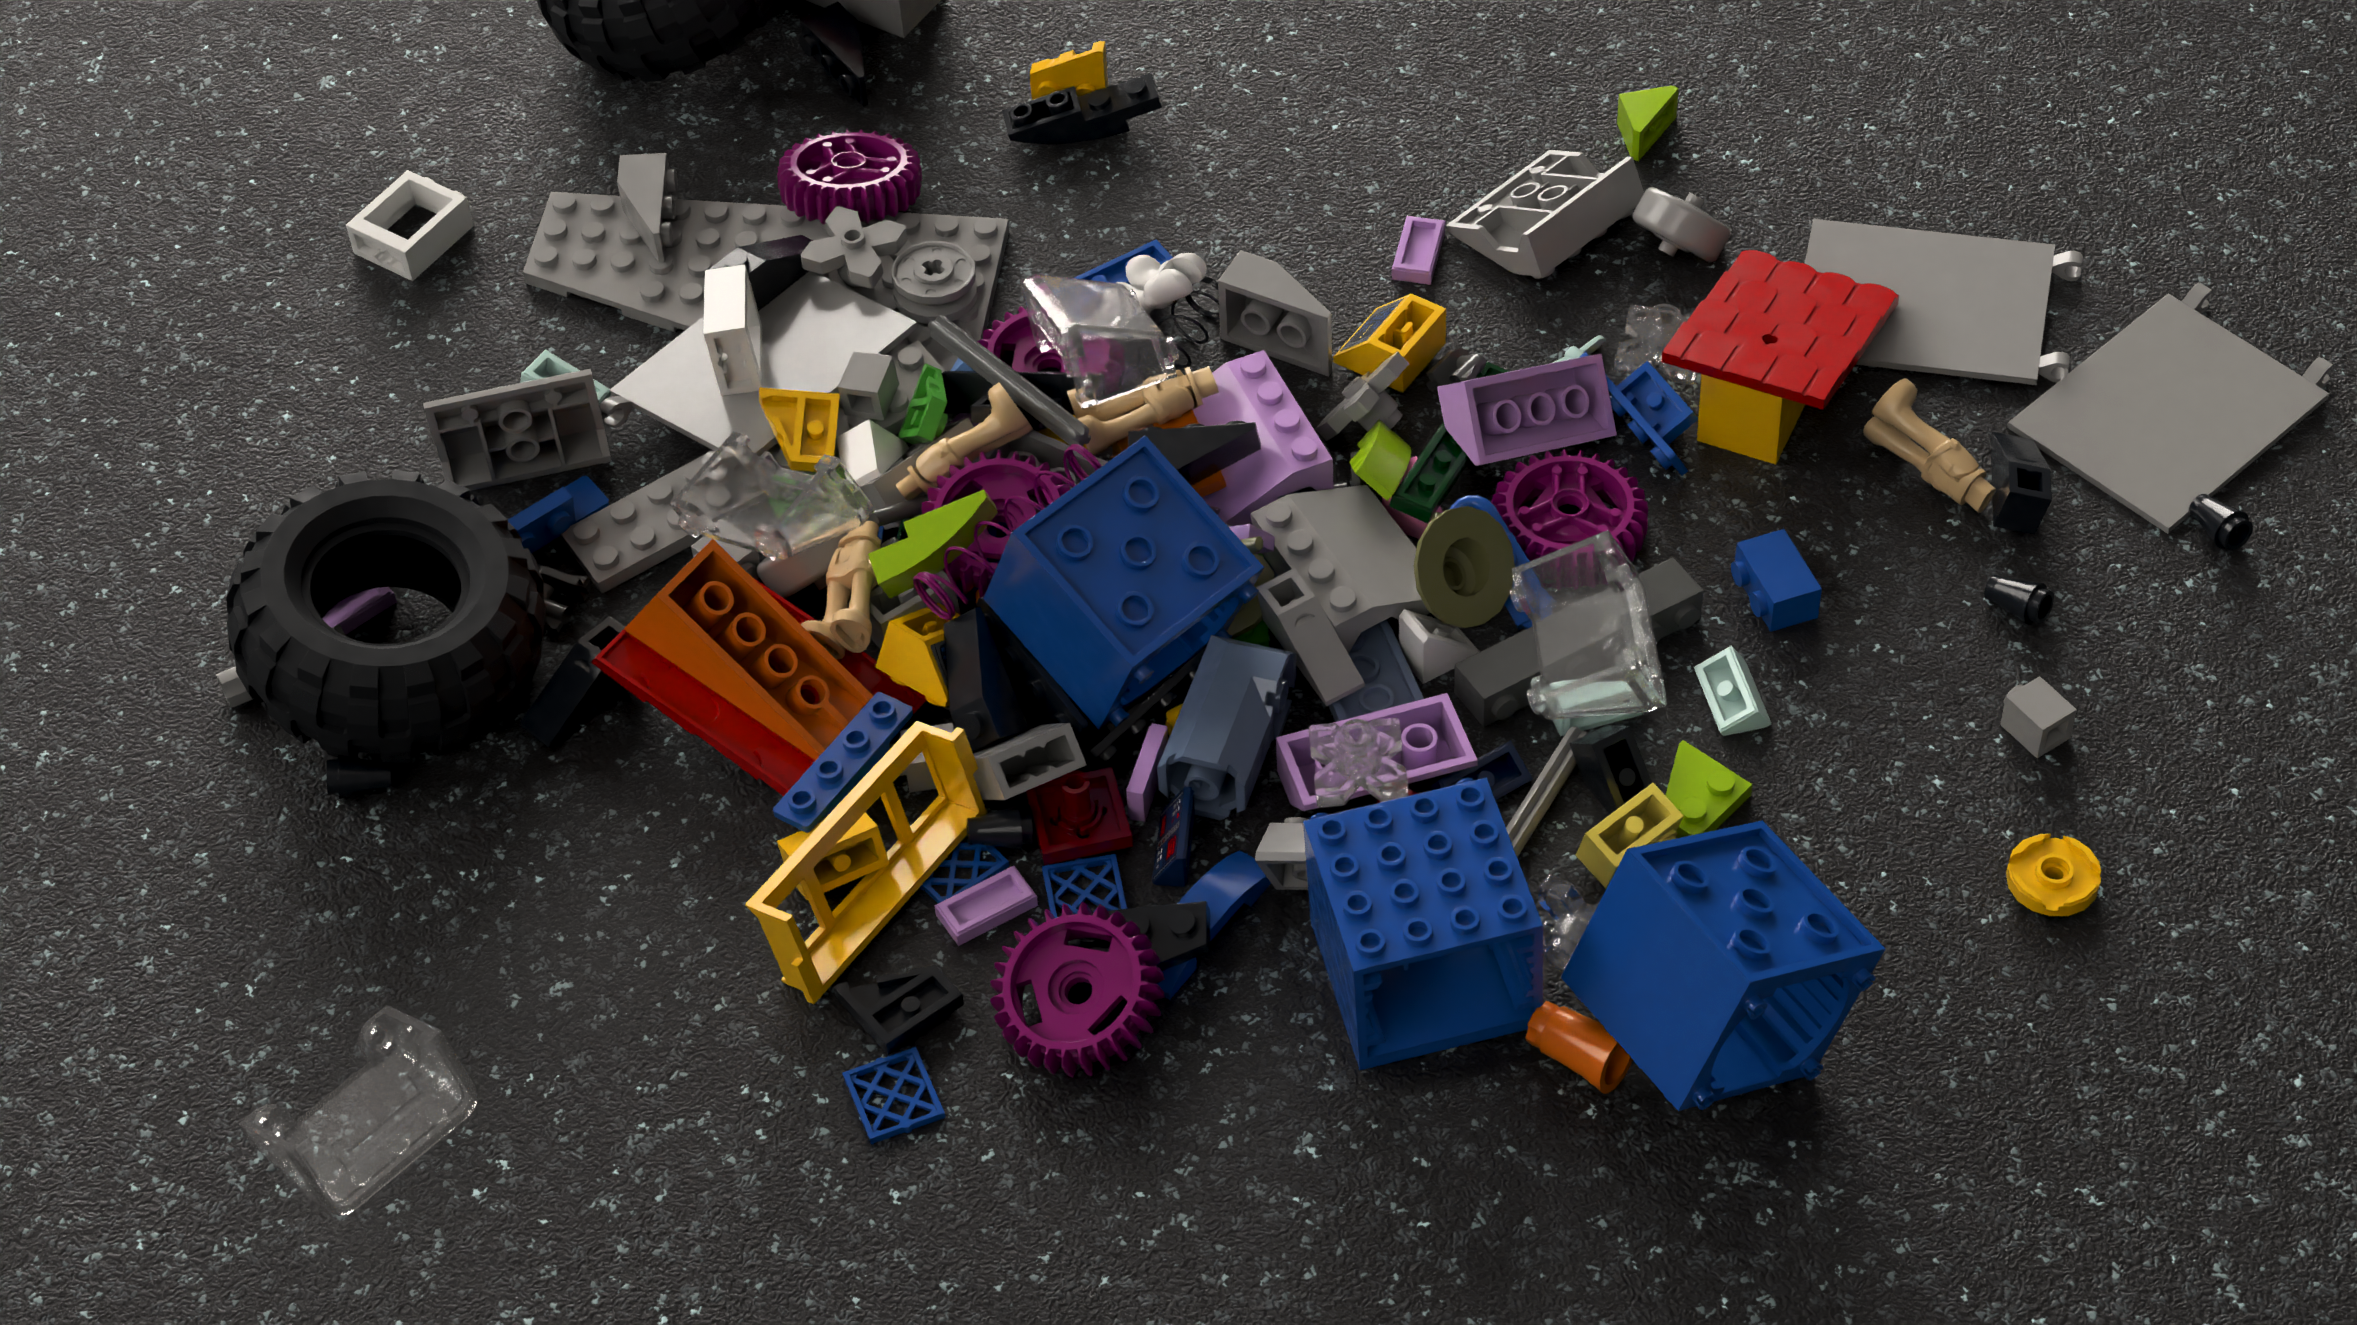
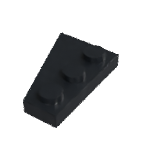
M1206 901L1108 911L1110 916L1115 911L1122 913L1126 922L1132 920L1137 924L1141 934L1144 933L1151 941V949L1155 950L1159 956L1160 963L1157 967L1161 971L1210 952V908ZM1080 938L1070 941V946L1109 952L1111 944L1109 941L1097 938ZM1079 982L1073 985L1069 991V1001L1073 1004L1086 1002L1088 996L1092 994V985L1087 982Z

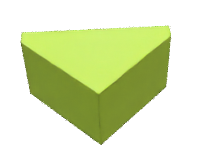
M1671 85L1619 94L1617 125L1633 160L1639 162L1675 120L1679 88Z

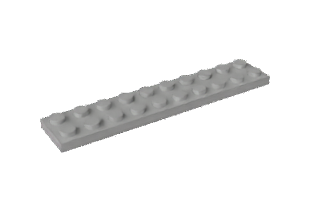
M919 340L889 355L893 356L899 386L884 421L845 415L840 398L836 437L868 419L890 433L898 434L924 364L936 367L942 373L945 370ZM837 438L833 468L841 465ZM777 443L747 468L735 462L726 478L716 483L706 478V472L711 469L702 465L701 459L704 456L702 455L573 524L560 535L565 546L600 593L603 594L692 546L722 522L728 526L822 475V472L791 470Z

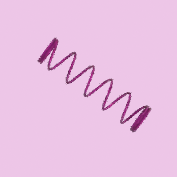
M1071 444L1064 451L1063 457L1067 478L1047 470L1039 471L1035 475L1034 491L1038 504L1021 496H1009L1005 500L1004 514L1009 530L994 522H978L975 525L974 539L980 557L962 547H948L944 554V565L951 583L929 572H919L913 577L914 587L928 608L945 620H951L956 615L952 600L933 578L951 588L966 605H969V600L957 587L948 567L947 556L951 550H959L971 555L994 575L995 570L986 560L978 541L977 532L979 527L985 524L992 525L1010 536L1012 531H1014L1007 511L1008 503L1011 500H1023L1038 510H1043L1045 507L1037 488L1038 478L1043 474L1054 475L1073 488L1076 485L1070 475L1067 459L1074 472L1082 481L1089 476L1076 460L1073 450L1081 454L1095 471L1102 467L1096 457L1083 446ZM921 581L926 583L938 595L948 613L934 602L924 589Z

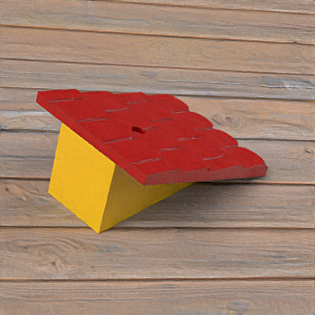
M1757 250L1741 252L1728 272L1725 271L1706 299L1701 301L1689 319L1682 323L1662 351L1661 362L1701 374L1697 441L1776 465L1804 406L1808 405L1824 410L1897 307L1899 295L1882 285L1871 283L1859 284L1843 274L1817 272L1807 264L1794 261L1782 262L1765 252Z

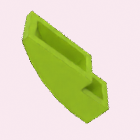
M1379 419L1358 442L1357 445L1360 450L1349 463L1355 474L1388 501L1397 489L1411 458V447Z
M981 490L903 522L908 538L868 553L877 583L889 598L914 588L913 577L919 572L936 574L945 568L944 554L948 547L958 546L967 549L975 541V525L980 521L991 522L998 513L996 505L986 491ZM988 524L979 527L978 536L985 530ZM951 550L947 556L948 564L961 555L963 551Z

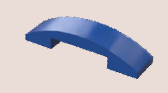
M1239 850L1213 866L1190 888L1177 904L1207 902L1210 908L1211 941L1243 903L1252 906L1271 882L1258 866L1255 858ZM1196 957L1162 971L1165 979L1157 984L1164 991L1165 998L1170 1000L1197 969Z

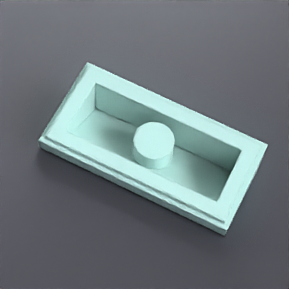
M1732 645L1694 667L1718 729L1723 736L1762 729L1771 725L1770 718L1748 665Z

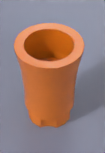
M1545 1001L1542 1006L1536 1008L1528 1022L1525 1039L1529 1044L1538 1047L1544 1055L1560 1062L1582 1076L1603 1094L1611 1092L1619 1085L1633 1061L1600 1022L1566 1006L1559 1007L1552 1002Z

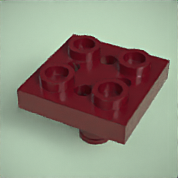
M1112 767L1085 773L1078 770L1072 771L1061 778L1053 779L1025 791L1044 865L1133 847L1131 830ZM1086 834L1089 835L1087 838H1079V837H1078L1079 835H1081V836H1084V835H1086Z

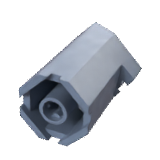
M1211 635L1157 767L1160 792L1168 797L1170 791L1177 795L1185 786L1192 787V790H1194L1195 815L1216 820L1229 817L1232 809L1237 808V813L1246 809L1270 744L1276 737L1281 736L1290 713L1292 700L1287 699L1289 687H1295L1297 677L1296 653Z

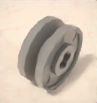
M925 241L911 245L899 253L892 264L894 302L900 313L914 321L929 324L931 320H935L938 316H945L950 321H954L971 311L977 301L975 261L970 252L958 244L946 241Z

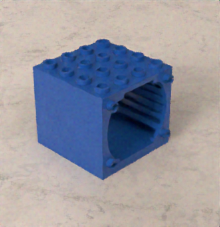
M1144 435L1012 531L983 599L1099 730L1110 721L1116 728L1121 722L1129 718L1130 714L1125 709L1191 660L1199 651L1207 646L1211 635L1231 639L1232 635L1227 630L1243 603H1248L1258 594L1259 590L1254 587V584L1263 571L1264 566L1150 439Z
M1464 778L1453 786L1331 815L1317 813L1310 820L1303 821L1310 921L1359 1070L1528 1029L1527 1025L1536 1008L1543 1005V924L1487 778L1478 780Z
M1762 820L1627 849L1561 978L1678 1111L1698 1106L1700 1110H1704L1717 1100L1805 1077L1807 1080L1816 1078L1821 1073L1820 1070H1823V1065L1820 1063L1822 1057L1860 992L1867 990L1873 984L1872 981H1875V976L1871 973L1884 953L1885 948Z

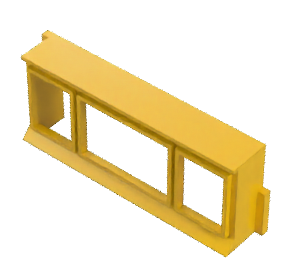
M916 721L745 903V906L760 921L782 971V983L802 990L807 1002L815 1004L965 838L967 835V818L978 817L987 813L973 775L978 766L964 729L957 727L950 733ZM923 752L939 796L910 826L893 782ZM881 796L898 839L886 852L890 865L866 874L831 912L813 868ZM800 882L819 924V927L805 942L793 915L776 909Z

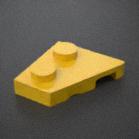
M759 387V403L790 469L833 473L840 394Z

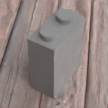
M1070 723L1042 724L973 753L978 766L973 775L982 800H1006L1087 765Z

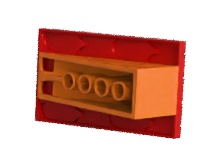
M714 539L687 563L591 661L593 665L641 701L649 702L693 735H698L756 780L760 778L782 796L791 789L877 692H882L910 705L913 714L926 701L925 696L910 687L896 684L890 679L888 674L875 668L877 661L863 651L861 653H853L846 649L845 656L842 659H835L801 625L806 620H815L814 618L754 579Z

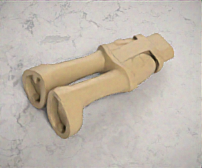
M1207 366L1191 372L1190 367L1184 368L1186 375L1180 370H1170L1149 375L1142 380V383L1102 401H1094L1082 388L1067 391L1075 417L1090 430L1091 440L1086 444L1087 450L1093 455L1104 452L1110 445L1128 436V431H1137L1144 426L1154 423L1163 425L1171 419L1181 417L1182 414L1190 409L1203 405L1202 398L1219 393L1210 367Z
M1907 378L1899 380L1892 385L1872 410L1874 417L1864 426V436L1873 444L1883 446L1914 465L1921 472L1922 479L1933 485L1939 492L1941 491L1950 496L1952 500L1960 505L1968 503L1978 513L1982 512L1988 506L1996 491V488L1985 480L1986 471L1982 468L1978 469L1979 464L1959 441L1954 438H1948L1915 414L1911 406L1916 400L1918 390Z
M1000 382L988 391L992 410L991 414L983 422L957 436L939 440V442L930 446L917 458L915 468L912 465L907 468L910 474L896 484V487L906 500L915 498L923 491L927 494L928 488H938L937 476L941 475L950 478V465L955 466L959 470L965 467V456L973 462L980 456L981 451L988 453L1013 440L1022 438L1033 430Z
M864 521L851 526L848 534L840 539L838 548L832 556L826 573L825 582L828 587L825 616L822 621L806 620L801 623L835 659H842L845 656L846 649L853 653H861L866 650L871 640L870 596L871 590L877 585V580L868 553L881 549V540L877 537L879 526L873 521Z

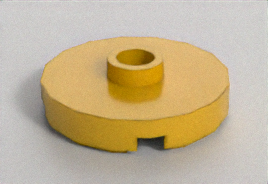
M2038 834L2024 839L2012 850L2006 870L2008 888L2018 902L2033 912L2047 916H2070L2084 911L2096 900L2101 884V867L2099 860L2089 847L2075 838L2064 835L2063 839L2050 838L2051 834Z

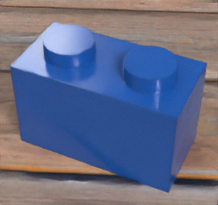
M1785 529L1737 542L1735 561L1731 563L1733 579L1738 587L1743 586L1749 596L1753 613L1756 617H1762L1770 632L1818 618L1822 588Z

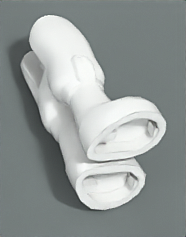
M1194 253L1178 254L1161 265L1155 258L1147 255L1133 257L1126 266V277L1130 285L1125 282H1116L1108 286L1103 294L1105 308L1110 316L1119 321L1129 322L1141 319L1151 310L1166 308L1173 301L1189 295L1193 291L1192 284L1200 282L1204 278L1207 271L1206 264L1201 257Z

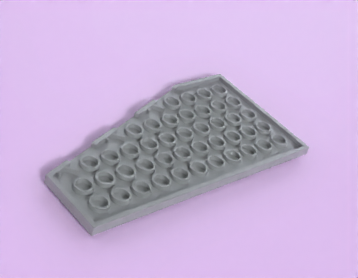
M551 192L526 261L523 275L526 284L568 297L571 293L621 309L623 316L676 332L678 328L682 330L688 329L704 316L705 270H709L737 247L797 235H803L811 240H819L830 236L827 233L826 223L823 225L819 219L810 222L807 220L806 215L798 217L795 211H790L787 209V206L674 199L675 219H669L673 230V245L666 246L665 262L659 263L624 213L620 196ZM898 212L895 217L886 215L884 220L906 226L908 239L898 253L879 257L882 261L883 275L873 288L851 287L847 285L839 276L837 269L823 275L819 274L900 313L894 302V285L892 283V264L899 253L911 245L925 241H946L958 244L970 252L975 261L977 301L971 311L952 322L976 341L983 339V331L988 326L1009 235V221L1002 218ZM873 219L869 221L868 225L864 221L861 222L862 228L881 221ZM917 322L918 329L886 354L891 355L919 340L945 371H950L958 359L957 356L930 336L928 324Z

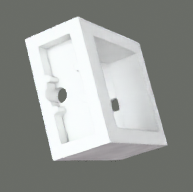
M407 170L346 224L354 254L414 281L474 225L467 197L458 191H452L435 183L428 177H422ZM415 204L436 213L433 218L408 240L387 230Z
M745 264L705 270L703 334L721 396L759 391V387H762V324Z

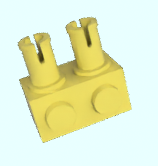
M1651 783L1587 831L1577 850L1576 856L1606 889L1627 849L1676 839L1677 829L1684 815L1654 783Z

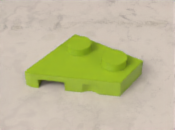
M1684 740L1678 745L1665 795L1684 815L1677 829V838L1715 831L1751 796L1752 784Z

